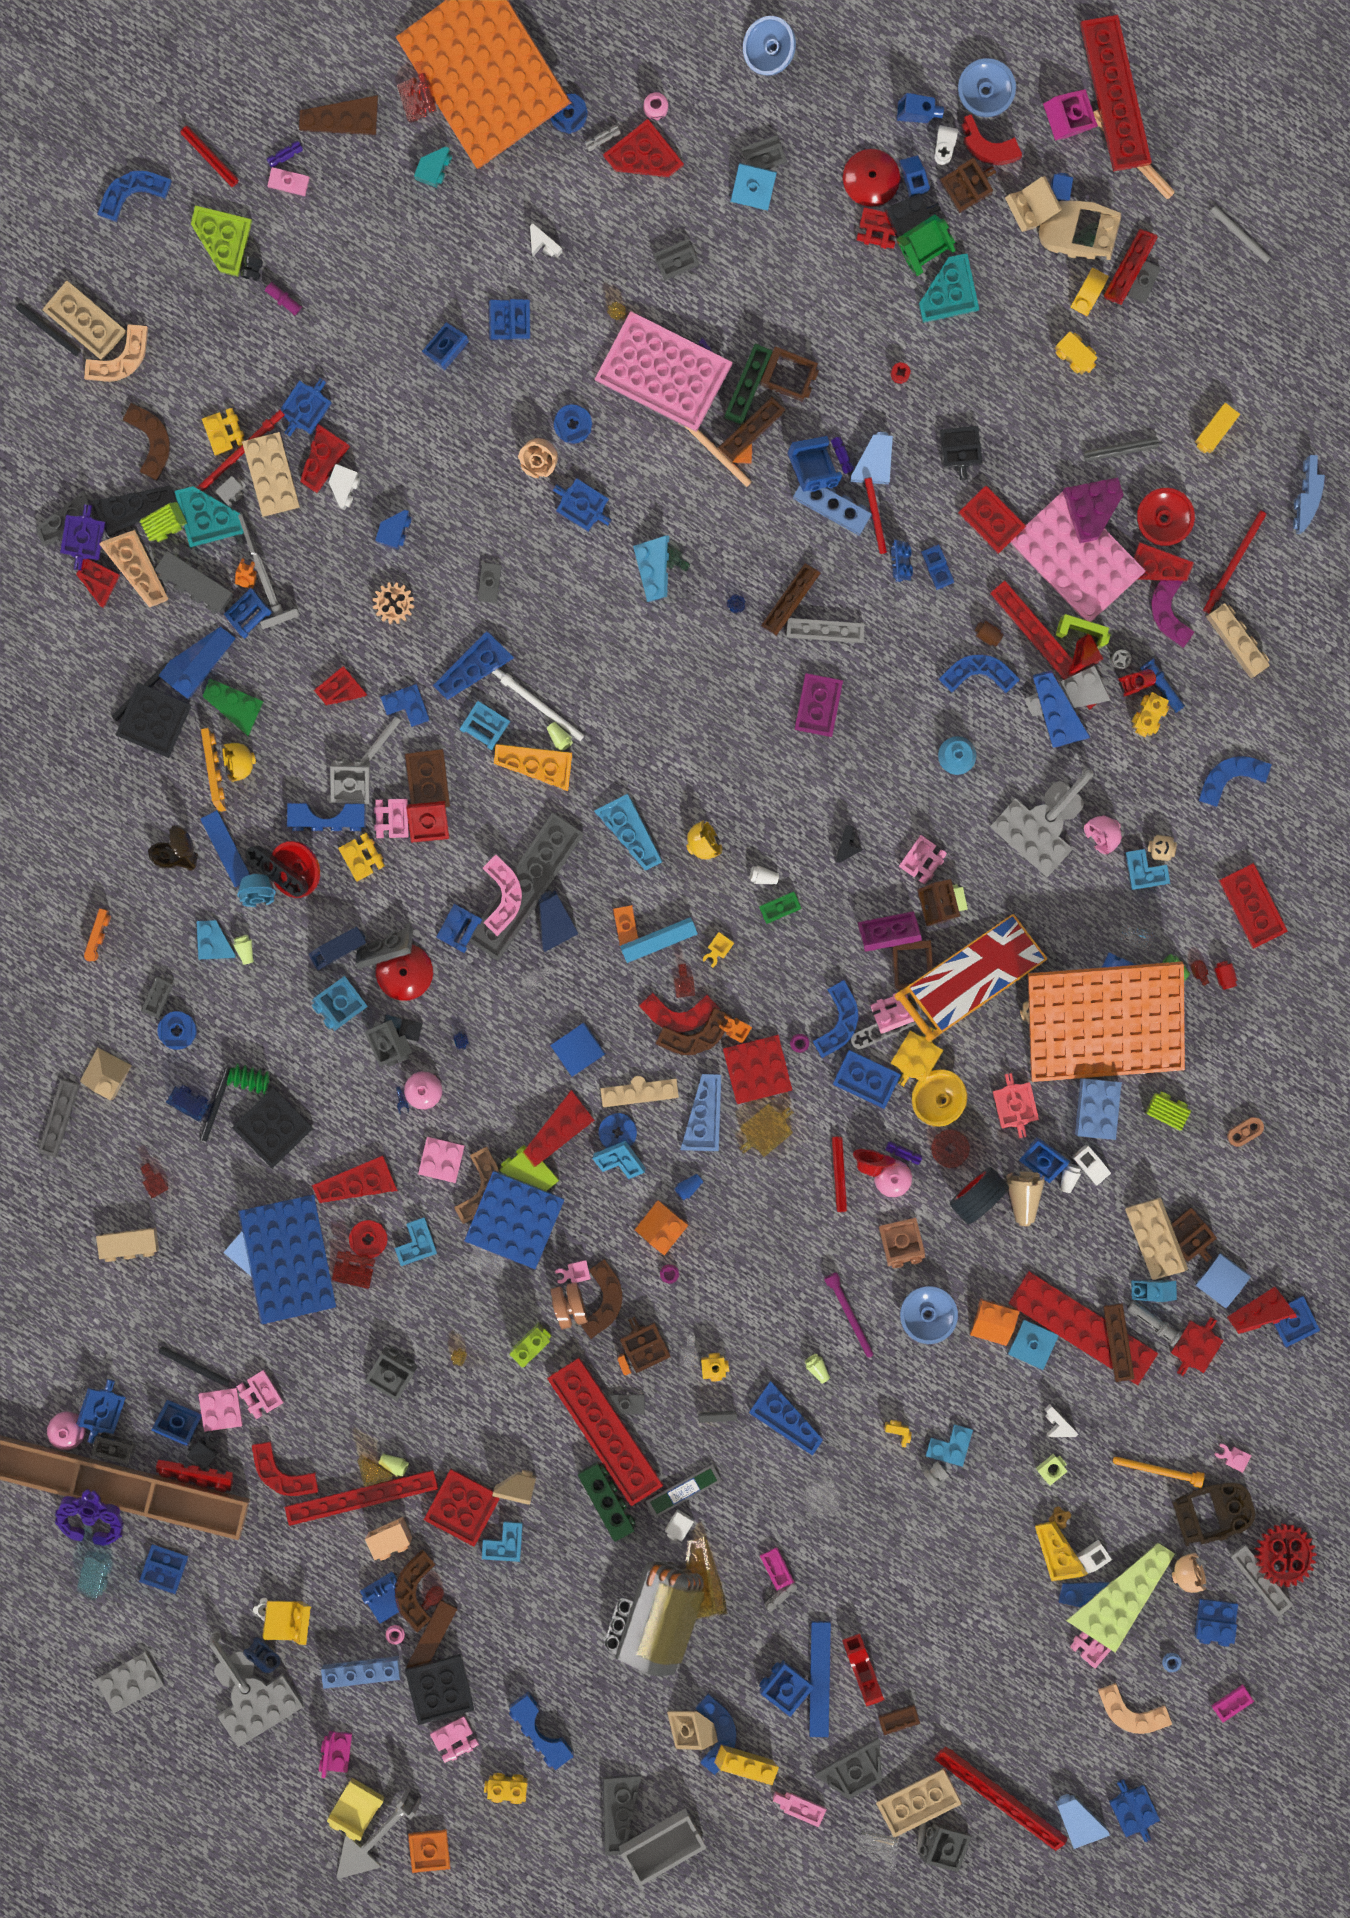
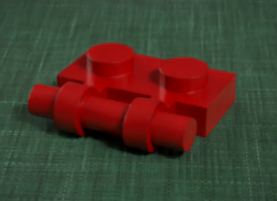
M864 207L859 228L867 230L866 234L858 233L857 241L864 242L863 244L869 245V243L879 245L883 249H886V247L894 249L895 241L888 240L889 235H896L886 213ZM872 231L883 233V238L871 236Z

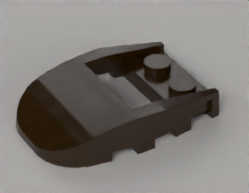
M1234 1482L1197 1488L1171 1501L1186 1547L1190 1546L1189 1543L1200 1542L1201 1544H1206L1212 1541L1226 1540L1229 1536L1247 1530L1255 1519V1508L1249 1491L1243 1485ZM1210 1493L1220 1529L1202 1534L1191 1498Z

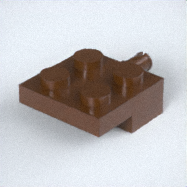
M972 158L941 178L940 183L960 214L993 193L994 190L987 178L996 174V170L991 166L987 170L982 171L976 160Z
M1190 1207L1176 1218L1171 1225L1185 1261L1189 1262L1197 1254H1200L1208 1262L1212 1256L1205 1248L1217 1237Z
M636 1317L628 1319L633 1330L621 1337L620 1341L636 1373L671 1357L655 1322L646 1326H639Z

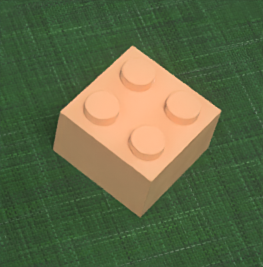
M401 1517L368 1532L365 1541L374 1560L380 1559L382 1561L389 1558L390 1554L394 1551L400 1553L408 1549V1545H410L413 1537L404 1518Z

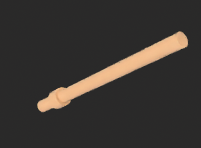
M686 427L746 487L751 484L752 481L733 462L731 463L719 452L718 448L699 429L695 432Z

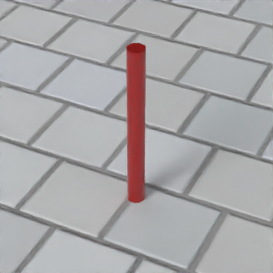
M868 477L864 480L879 553L884 554L887 553L875 490L872 477Z

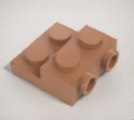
M916 1218L879 1226L888 1266L900 1268L904 1266L903 1263L911 1261V1264L922 1262V1259L925 1258V1251Z

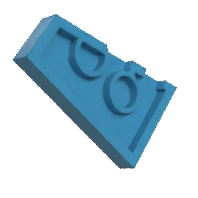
M663 536L633 546L647 602L667 597L668 573L666 569L667 560H669V553H667L669 536Z

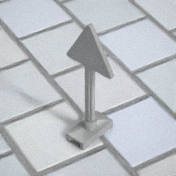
M238 515L251 555L253 554L256 569L271 605L272 615L260 622L262 629L298 617L300 614L297 608L283 611L281 604H278L262 559L257 553L258 550L243 515Z
M409 1787L402 1793L396 1805V1811L363 1846L345 1836L337 1873L338 1879L380 1867L381 1864L368 1851L402 1816L406 1815L411 1819L416 1814L422 1801L420 1797L415 1801L408 1795L411 1790Z

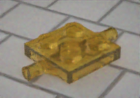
M768 1103L739 1127L747 1138V1142L739 1147V1149L743 1150L742 1153L745 1154L753 1147L765 1157L793 1134L792 1130L787 1126L785 1119L794 1112L788 1106L782 1113H779Z

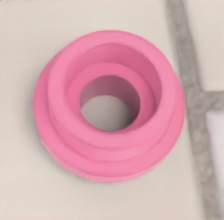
M392 1625L386 1631L387 1641L394 1645L401 1643L405 1637L404 1629L399 1625ZM397 1631L399 1636L394 1638L392 1632Z

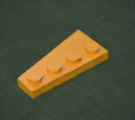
M209 728L201 729L211 798L218 812L226 811L225 793L221 786L222 774L220 769L218 770L217 765L219 763V755L214 749V745L217 744L216 737Z
M496 744L494 764L568 791L573 752Z

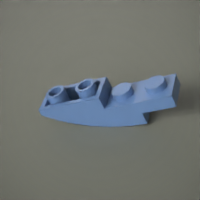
M1310 455L1303 462V472H1306V479H1303L1302 490L1305 493L1299 494L1294 500V510H1297V518L1294 517L1293 529H1296V534L1303 533L1308 527L1322 497L1325 475H1317L1318 455Z

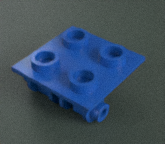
M894 540V543H892L893 547H891V555L895 557L892 561H896V564H892V567H896L893 568V578H895V582L911 581V576L913 575V567L909 560L912 554L911 547L908 545V542Z
M393 1571L360 1590L363 1602L368 1604L379 1623L384 1622L399 1612L395 1601L397 1578Z

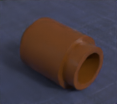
M986 620L983 623L980 621L974 630L976 632L975 637L990 646L996 647L1004 636L1001 629Z

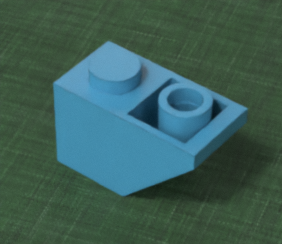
M1131 1281L1132 1300L1154 1302L1177 1300L1176 1281Z

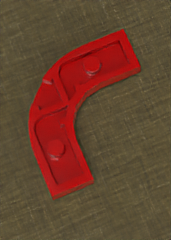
M654 993L639 1005L658 1026H665L676 1032L691 1031L700 1027L709 1019L714 1007L720 1009L708 995L693 1008L681 1013L668 1009Z
M271 1441L252 1444L256 1471L265 1485L277 1493L286 1496H299L319 1492L316 1472L302 1475L285 1474L276 1465Z

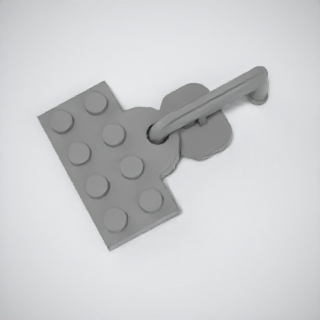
M1083 769L1082 776L1071 788L1064 782H1055L1045 792V804L1037 805L1031 810L1015 798L992 823L990 828L1048 877L1073 850L1059 835L1063 830V820L1075 818L1082 810L1084 802L1077 793L1093 777L1092 769Z
M215 1631L211 1634L209 1642L210 1648L220 1661L216 1664L214 1673L223 1686L232 1687L231 1701L233 1704L220 1712L218 1718L236 1745L240 1747L303 1708V1703L284 1674L267 1684L261 1678L252 1676L255 1664L244 1656L243 1651H236L228 1656L219 1643L222 1638L221 1634Z

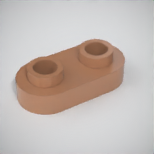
M1250 1117L1229 1130L1227 1134L1228 1142L1236 1147L1243 1146L1262 1134L1264 1124L1259 1118ZM1252 1123L1256 1124L1255 1130L1250 1129ZM1239 1133L1240 1139L1235 1140L1234 1134Z

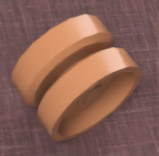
M577 1282L567 1284L566 1291L568 1297L565 1296L560 1286L551 1289L553 1309L562 1330L572 1326L571 1314H573L574 1320L578 1325L588 1322Z

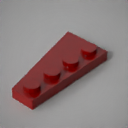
M572 1090L566 1095L523 1151V1154L533 1167H536L595 1121Z
M383 1155L312 1185L319 1203L398 1191Z
M158 1460L156 1465V1473L165 1478L172 1476L181 1482L188 1483L191 1481L201 1487H215V1490L220 1492L231 1491L233 1472L226 1471V1474L223 1475L218 1473L216 1469H209L206 1472L199 1468V1466L191 1465L188 1468H184V1465L181 1463Z

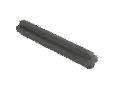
M1157 437L1087 450L1083 452V456L1087 462L1155 449L1159 447V440Z

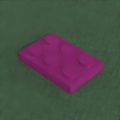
M805 673L794 730L827 737L833 736L843 680Z
M914 911L858 922L865 952L922 941Z

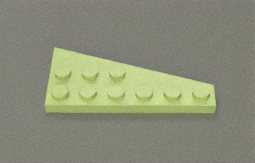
M1157 1543L1065 1621L1116 1653L1175 1553Z

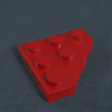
M649 119L645 120L603 154L604 159L615 172L669 178L684 166V163Z

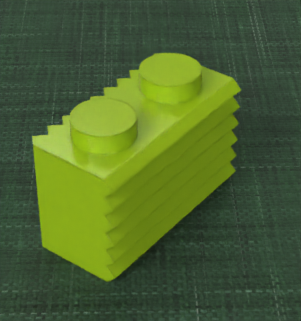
M177 502L168 503L140 520L148 540H157V542L166 540L169 533L175 534L182 530L181 526L187 524Z
M1162 1091L1160 1094L1154 1093L1145 1114L1181 1131L1191 1113V1110L1187 1109L1188 1104L1180 1100L1175 1103L1170 1100V1095Z

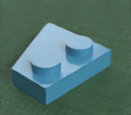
M217 920L197 921L198 960L236 958V954L223 934Z

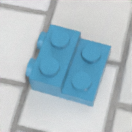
M345 976L312 1000L314 1011L317 1014L321 1013L325 1018L323 1021L328 1029L333 1028L334 1031L368 1007Z

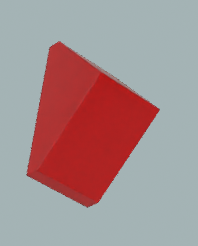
M1086 634L1076 642L1071 673L1073 674L1090 668L1103 660L1090 634Z

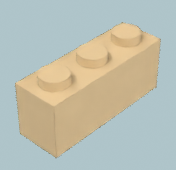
M156 1228L96 1236L99 1259H105V1262L116 1261V1257L124 1256V1259L136 1258L135 1255L143 1254V1257L154 1256V1252L159 1251Z

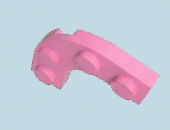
M495 855L483 869L500 886L502 899L498 908L488 917L484 924L498 936L516 917L521 905L522 891L515 873Z

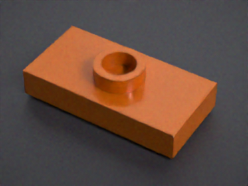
M632 905L613 909L620 946L638 939Z

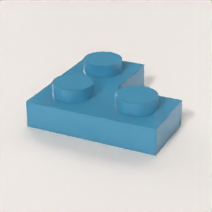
M1145 849L1125 852L1131 890L1170 884L1167 865L1148 868Z
M626 1141L596 1152L592 1157L602 1172L619 1166L628 1179L645 1173L646 1167Z
M425 1217L407 1223L412 1242L395 1247L401 1266L437 1254Z
M954 1424L949 1442L930 1437L925 1456L963 1467L973 1429Z
M504 1521L502 1540L483 1539L482 1559L520 1562L523 1522Z

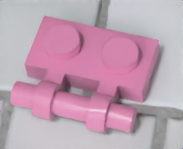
M388 799V807H383V800H375L374 813H376V825H374V831H376V838H384V830H389V838H409L406 808L408 799ZM383 813H389V824H383Z
M920 835L898 867L913 877L918 872L922 873L923 875L919 881L926 885L928 880L933 878V873L937 867L943 864V859L947 853L940 850L937 855L934 854L933 850L936 845ZM929 857L933 861L926 869L923 865Z
M893 994V997L885 1000L879 999L877 1003L870 1005L872 1012L881 1011L874 1015L881 1034L914 1021L902 1003L895 999V994ZM896 1003V1007L886 1010L885 1007Z
M265 1370L260 1371L247 1380L251 1387L246 1389L243 1382L236 1386L240 1392L239 1396L245 1400L250 1414L253 1413L256 1419L262 1416L259 1408L264 1407L268 1413L284 1403ZM253 1392L259 1399L257 1403L254 1402L250 1395Z
M1082 1632L1073 1639L1074 1642L1070 1648L1076 1652L1081 1646L1084 1650L1080 1656L1096 1669L1111 1650L1095 1639L1087 1644L1085 1640L1089 1635Z
M465 1716L430 1733L438 1751L444 1748L448 1751V1753L442 1756L445 1763L450 1760H456L459 1755L465 1752L469 1753L473 1751L474 1747L479 1745L476 1738L471 1741L467 1738V1736L473 1734V1731ZM461 1740L463 1745L454 1749L452 1744Z

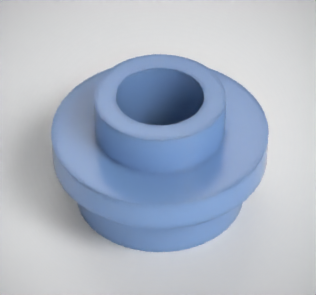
M1167 1653L1162 1659V1665L1168 1672H1176L1181 1667V1658L1176 1653ZM1174 1659L1175 1664L1169 1665L1168 1661Z

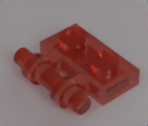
M425 73L418 75L419 83H417L416 78H411L397 85L408 122H414L428 116L425 109L427 107L429 113L437 111L435 106L436 100L430 90V80L427 79ZM420 91H423L425 97L424 100L422 99Z
M338 1251L336 1258L342 1259L343 1262L336 1261L332 1281L369 1289L373 1269L366 1268V1266L374 1267L376 1259L368 1258L369 1256L355 1255L350 1251ZM349 1262L359 1263L360 1266L349 1264Z

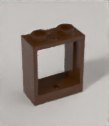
M775 346L760 385L803 402L804 398H809L812 387H809L811 380L815 381L818 376L819 370L816 369L818 363ZM779 357L810 369L801 394L770 382Z
M951 879L935 882L917 890L926 927L945 923L960 917Z
M931 940L891 947L894 989L901 991L912 984L899 982L897 950L925 948L927 973L933 969Z

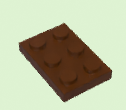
M444 750L405 754L411 804L445 801L446 807H451Z

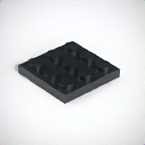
M138 682L115 735L170 758L192 705Z
M274 1087L232 1127L272 1169L314 1129Z
M461 1654L405 1668L418 1725L474 1711Z

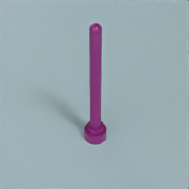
M838 1272L831 1274V1277L830 1275L825 1277L824 1281L827 1286L833 1288L866 1356L871 1358L873 1351L840 1287L841 1278Z

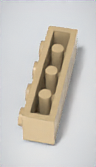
M1224 603L1208 614L1206 618L1248 676L1253 678L1270 666L1268 663L1269 659L1264 652L1258 650L1256 640L1252 636L1249 637L1245 632L1247 629L1243 622L1237 621L1233 608Z

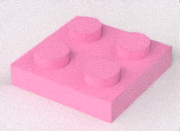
M427 1137L418 1174L456 1183L465 1145Z
M237 1387L198 1394L204 1432L243 1426Z

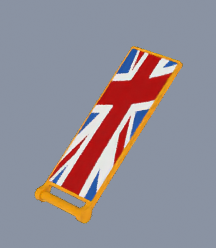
M1012 914L921 978L899 991L894 997L902 1003L925 1034V1039L929 1043L1047 960V957L1016 916ZM908 993L911 994L935 1026V1031L932 1032L907 999L906 995Z

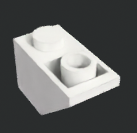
M335 464L329 484L339 507L345 510L346 507L351 506L353 501L351 494L353 489L358 488L360 478H358L359 474L357 472Z
M1086 1144L1071 1157L1096 1186L1111 1174L1104 1163Z
M1099 1540L1076 1554L1087 1573L1098 1570L1112 1560Z

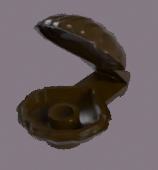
M172 825L170 828V843L158 842L151 845L148 849L149 859L159 868L168 869L178 866L192 871L196 867L198 854L194 852L190 835L181 826Z

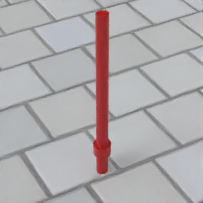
M281 410L277 411L270 419L267 418L249 439L261 437L268 431H272L275 428L274 425L285 414ZM243 444L196 488L202 492L205 491L245 453Z
M1260 511L1216 588L1212 589L1209 594L1210 598L1203 608L1204 612L1209 614L1216 601L1219 602L1223 589L1267 514Z

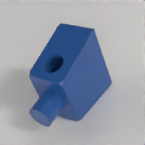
M906 93L898 101L897 121L928 123L934 117L942 118L944 114V106L935 105V98Z

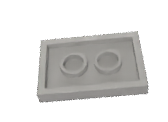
M147 1651L95 1680L113 1713L165 1685Z

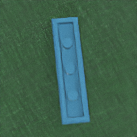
M690 917L621 945L620 948L626 962L629 963L695 936L698 933Z

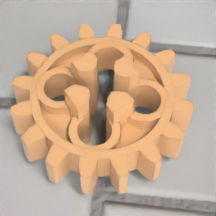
M389 582L386 589L384 586H380L382 592L376 591L375 593L378 598H373V601L377 603V605L373 606V609L379 610L376 613L377 617L383 615L381 620L384 622L386 619H389V624H392L393 620L400 624L399 619L401 618L407 621L406 614L411 616L412 613L409 609H414L415 607L410 604V602L414 601L413 597H409L411 591L405 592L406 586L403 585L399 588L397 582L394 587ZM387 592L391 593L394 601L398 600L399 595L405 596L403 601L396 603L399 608H402V614H396V609L393 606L389 607L388 612H383L382 608L391 604L385 598Z

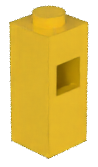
M1224 403L1196 439L1195 443L1198 444L1196 447L1201 452H1208L1210 454L1239 417L1240 413L1227 403Z

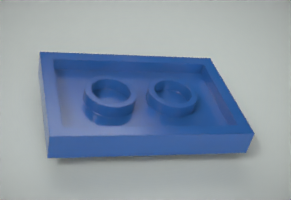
M848 1050L833 1081V1085L885 1109L901 1074Z

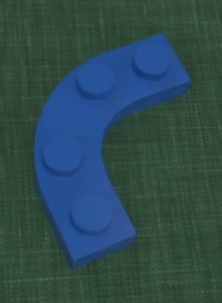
M148 171L129 172L115 179L109 185L97 215L117 222L127 197L133 193L146 192L166 199L172 180Z
M988 655L964 657L953 664L938 679L952 693L970 676L977 674L985 675L993 680L1005 694L1020 680L1003 662Z
M1245 756L1226 759L1210 771L1198 801L1217 807L1223 788L1233 777L1244 776L1266 783L1272 764Z
M844 980L827 989L837 1006L839 1015L837 1024L830 1032L812 1041L821 1058L843 1047L851 1039L857 1026V1004Z
M708 1693L698 1704L696 1710L714 1723L718 1742L713 1745L700 1763L715 1775L720 1770L714 1763L720 1745L731 1748L735 1747L736 1728L728 1710Z

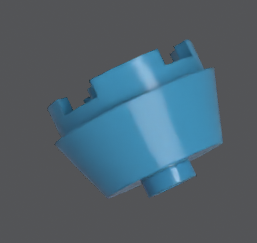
M951 737L940 746L938 752L939 763L948 773L954 775L964 774L976 762L975 747L964 737Z
M251 874L241 879L237 896L240 898V902L242 901L243 906L256 907L258 903L266 902V905L273 903L276 891L268 876Z

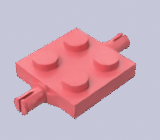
M1012 1073L1004 1074L1007 1086L992 1091L1001 1129L1011 1126L1017 1127L1019 1138L1027 1137L1024 1125L1039 1120L1030 1082L1014 1084Z

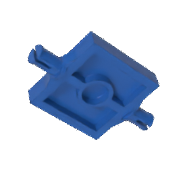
M319 378L314 388L299 381L280 410L285 414L284 417L290 423L284 432L289 437H291L296 428L303 429L311 435L331 406L332 402L323 397L320 392L326 384L321 378Z
M577 478L567 490L556 484L553 492L562 496L561 503L556 509L557 513L587 532L590 531L593 524L598 520L607 526L610 524L609 522L612 519L603 514V509L609 501L607 497Z
M107 1379L105 1389H87L76 1423L79 1427L90 1430L87 1442L95 1444L98 1433L107 1432L114 1434L126 1398L123 1395L112 1392L115 1380Z
M1122 1779L1121 1782H1117L1121 1793L1109 1801L1125 1837L1140 1832L1144 1842H1148V1840H1151L1147 1828L1160 1821L1145 1786L1141 1785L1134 1789H1128L1125 1780Z

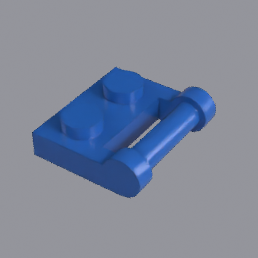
M250 588L224 615L236 631L245 639L249 636V632L266 615L269 616L272 611L256 591ZM260 608L261 610L244 627H242L241 625L257 609Z
M454 904L436 938L465 953L467 950L466 946L473 932L483 919ZM469 919H471V922H470V924L468 925V927H467V929H466V931H465V933H464L462 939L460 940L459 943H457V941H458L459 937L461 936V934H462V932H463V930H464V928H465L467 922L469 921Z

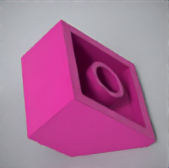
M1086 89L1058 95L1043 104L1055 141L1077 135L1098 126Z

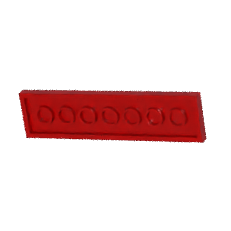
M1113 15L1081 21L1080 28L1113 172L1150 165L1152 161L1119 16Z
M1028 1271L1008 1304L1113 1370L1105 1319ZM1128 1334L1134 1379L1130 1381L1138 1386L1158 1353Z
M580 1357L547 1377V1380L631 1506L664 1485Z

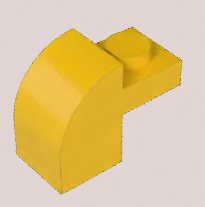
M1092 267L1071 308L1088 316L1109 276Z

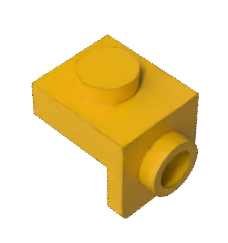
M897 1420L885 1422V1432L902 1435L901 1446L906 1447V1443H910L912 1435L909 1427L901 1425L902 1422Z

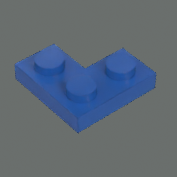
M417 684L381 697L386 714L390 715L405 709L411 727L430 721Z

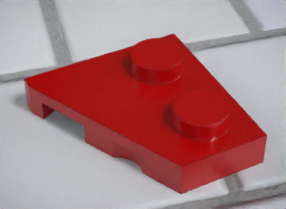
M84 559L82 571L78 570L76 575L98 602L99 606L104 608L120 575L89 559Z
M344 666L314 690L326 706L367 696L366 692Z

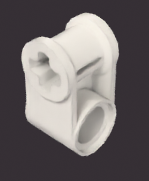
M939 126L934 159L939 165H946L951 161L958 134L957 128ZM942 151L946 152L945 157L941 156Z

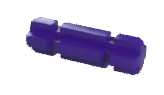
M295 141L291 144L292 146L289 147L288 145L276 152L275 156H269L267 162L270 167L274 168L279 162L282 163L293 157L294 153L298 154L303 151L300 142Z
M841 437L833 438L831 443L833 448L835 447L836 456L840 465L842 464L841 468L844 474H848L854 469L852 463H849L850 459L845 447L842 446Z
M891 1141L888 1142L885 1149L887 1152L895 1153L896 1156L905 1160H911L914 1164H920L922 1155L914 1154L913 1151L900 1145L896 1146L897 1144Z

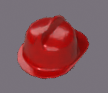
M857 1149L853 1152V1157L857 1160L858 1170L871 1177L878 1176L883 1167L892 1166L896 1162L894 1158L873 1150Z

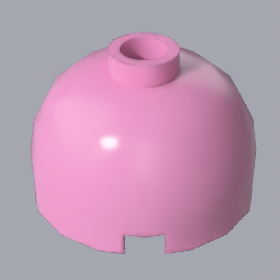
M1097 816L1084 825V832L1087 838L1092 836L1098 844L1094 847L1105 855L1114 851L1122 839L1119 822L1110 817Z
M420 1071L408 1078L404 1087V1094L411 1106L426 1110L439 1102L442 1096V1085L434 1074Z
M895 1159V1164L883 1167L881 1173L874 1177L876 1188L887 1197L902 1196L909 1190L912 1184L911 1170L904 1162Z
M64 1411L50 1420L47 1427V1436L49 1442L55 1448L71 1450L83 1442L86 1428L76 1425L79 1417L78 1414Z

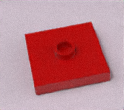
M445 801L407 805L411 843L449 839Z

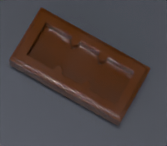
M914 1704L878 1716L884 1735L920 1724Z

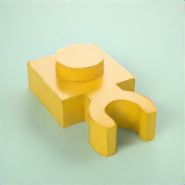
M718 932L708 946L712 950L711 953L706 954L703 957V961L705 962L708 957H712L714 961L711 967L713 968L717 964V957L724 958L734 942Z

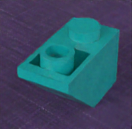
M444 147L421 157L414 174L415 180L437 188L439 183L442 184L445 178V173L443 172L445 165L449 166L452 159L450 148Z

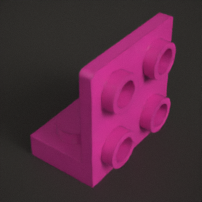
M329 1731L328 1736H324L321 1753H324V1755H322L319 1764V1772H322L321 1778H326L328 1771L348 1772L352 1733Z

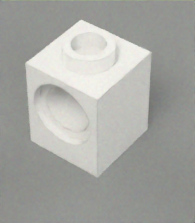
M677 1509L665 1528V1532L668 1533L667 1536L674 1541L678 1539L682 1542L694 1523V1519Z

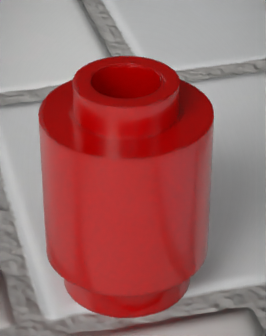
M1228 961L1217 963L1214 971L1222 990L1237 986L1236 981L1238 980L1233 964H1228Z

